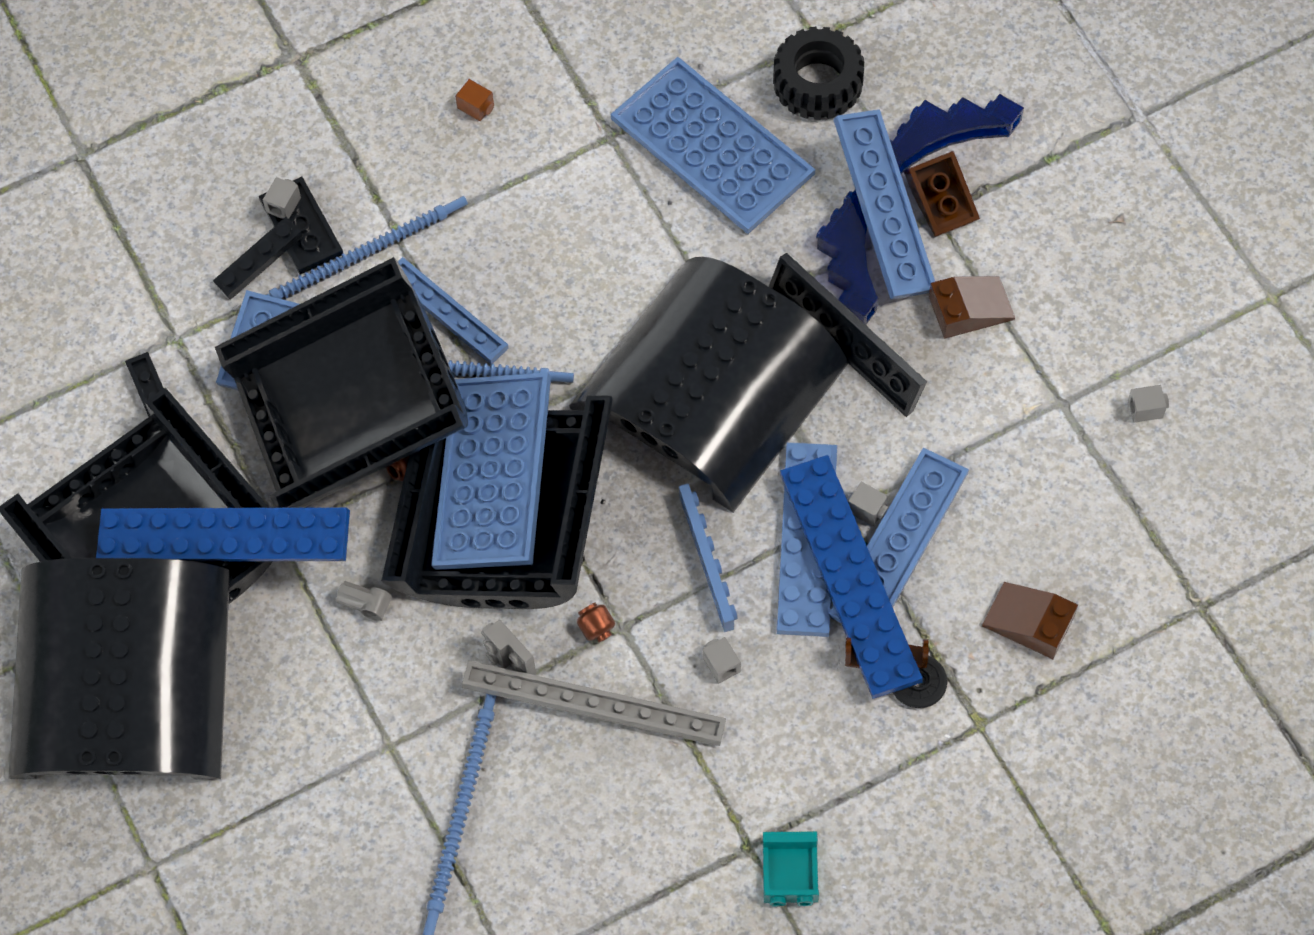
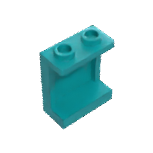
M817 831L763 832L764 903H770L774 907L785 906L786 903H797L798 906H811L813 903H818Z

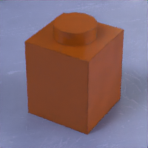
M468 79L455 95L457 109L480 122L494 108L492 91L471 79Z

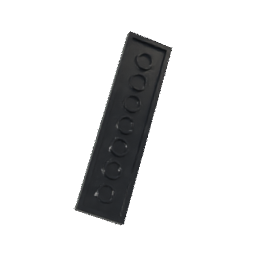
M788 253L780 256L769 287L796 303L815 318L838 343L845 354L848 364L905 417L909 416L914 411L927 381Z

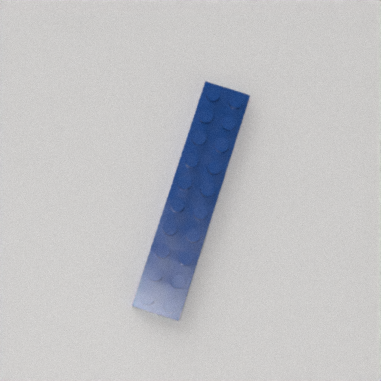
M825 455L780 470L781 479L847 638H851L852 651L872 699L922 683L923 678L829 456Z
M347 507L101 509L96 558H155L184 561H346L350 510Z

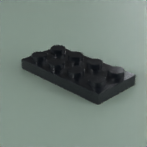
M302 176L293 180L298 185L301 199L289 220L304 236L287 250L299 275L317 266H321L323 263L334 260L336 256L340 257L343 254L342 247ZM266 193L258 196L264 210L265 207L263 203V198L265 197ZM267 213L273 226H276L283 220Z

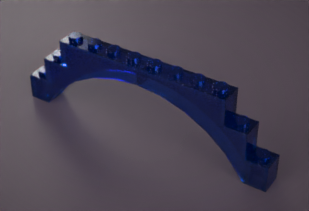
M1001 94L994 101L990 100L985 109L962 97L957 104L953 103L950 106L948 112L924 100L919 107L916 106L912 110L909 121L901 124L894 140L890 139L900 173L902 174L903 171L924 157L951 145L975 139L1010 137L1022 121L1024 107ZM856 190L847 193L841 208H836L833 211L827 226L823 225L816 235L818 239L817 249L833 258L827 267L828 282L843 290L838 300L867 325L877 311L878 297L867 269L865 239L868 227Z

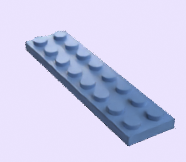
M880 109L837 115L833 119L890 299L929 293L930 283L935 282Z
M787 442L785 469L828 455L836 472L837 445ZM784 486L777 634L829 637L831 597Z
M926 448L921 450L867 545L892 607H894L969 472V469ZM833 605L829 612L830 618L841 623Z

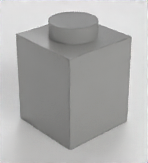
M276 177L263 198L266 212L282 219L286 216L290 218L301 199L298 185L290 179L283 180Z
M1161 385L1135 388L1130 391L1128 403L1133 423L1164 417L1166 408H1169V399L1166 393L1163 394Z
M862 481L848 501L853 515L872 526L876 524L878 519L882 521L889 508L887 506L888 496Z
M726 637L720 640L713 639L702 649L703 660L718 684L741 672V661Z

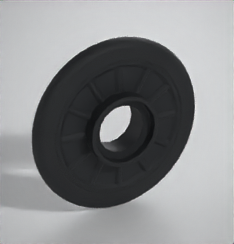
M928 656L927 668L919 669L921 676L926 680L925 685L921 687L913 685L893 692L901 703L913 708H926L936 704L944 696L948 684L947 674L943 666L931 656Z

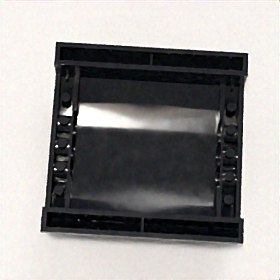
M395 257L215 346L222 368L235 380L276 490L275 493L269 495L274 508H305L468 426L464 402L437 335L415 290Z
M693 257L688 259L570 403L569 408L571 410H584L587 395H611L613 402L609 418L610 422L712 486V500L734 513L848 365V361L831 334L796 303L726 262L709 257Z
M165 387L145 402L150 414L147 419L27 504L17 493L0 505V514L39 562L57 559L96 558L101 509L269 508V506ZM273 561L192 562L215 565L230 570V604L251 587Z
M587 395L584 410H548L532 565L435 570L431 566L446 438L410 455L408 458L381 581L397 591L418 599L464 608L542 609L558 606L572 599L577 592L613 402L612 396Z
M155 558L57 559L36 562L23 567L20 584L9 779H37V775H189L193 779H221L230 570L199 562Z

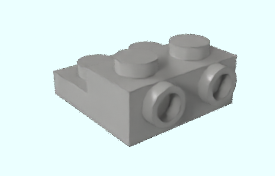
M500 619L494 624L489 623L482 629L481 634L485 638L483 644L487 649L486 656L494 665L499 664L502 668H507L510 665L514 671L536 675L533 655Z

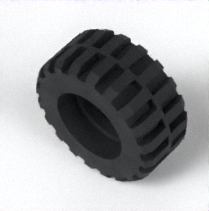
M817 26L809 27L807 31H804V29L796 31L795 36L791 34L785 39V43L780 44L774 57L773 84L775 94L779 97L780 103L785 107L788 105V110L793 114L800 113V117L806 119L808 117H814V120H821V117L831 119L835 118L837 113L839 115L847 112V107L852 108L856 104L857 98L862 93L865 62L864 57L861 55V49L857 44L854 45V40L848 35L844 37L843 32L839 30L831 31L830 27H823V29H817ZM810 64H825L834 68L840 75L829 82L813 83L802 78L798 71Z

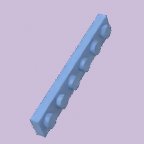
M402 257L398 261L423 308L488 363L493 364L509 349L508 344L405 258Z
M689 483L679 486V498L724 632L734 630V620L738 619L734 604L729 605L727 597L730 596L726 581L721 582L719 574H722V568L719 559L713 558L714 544L711 536L706 537L704 529L707 528L704 514H699L697 506H700L696 491L691 492Z

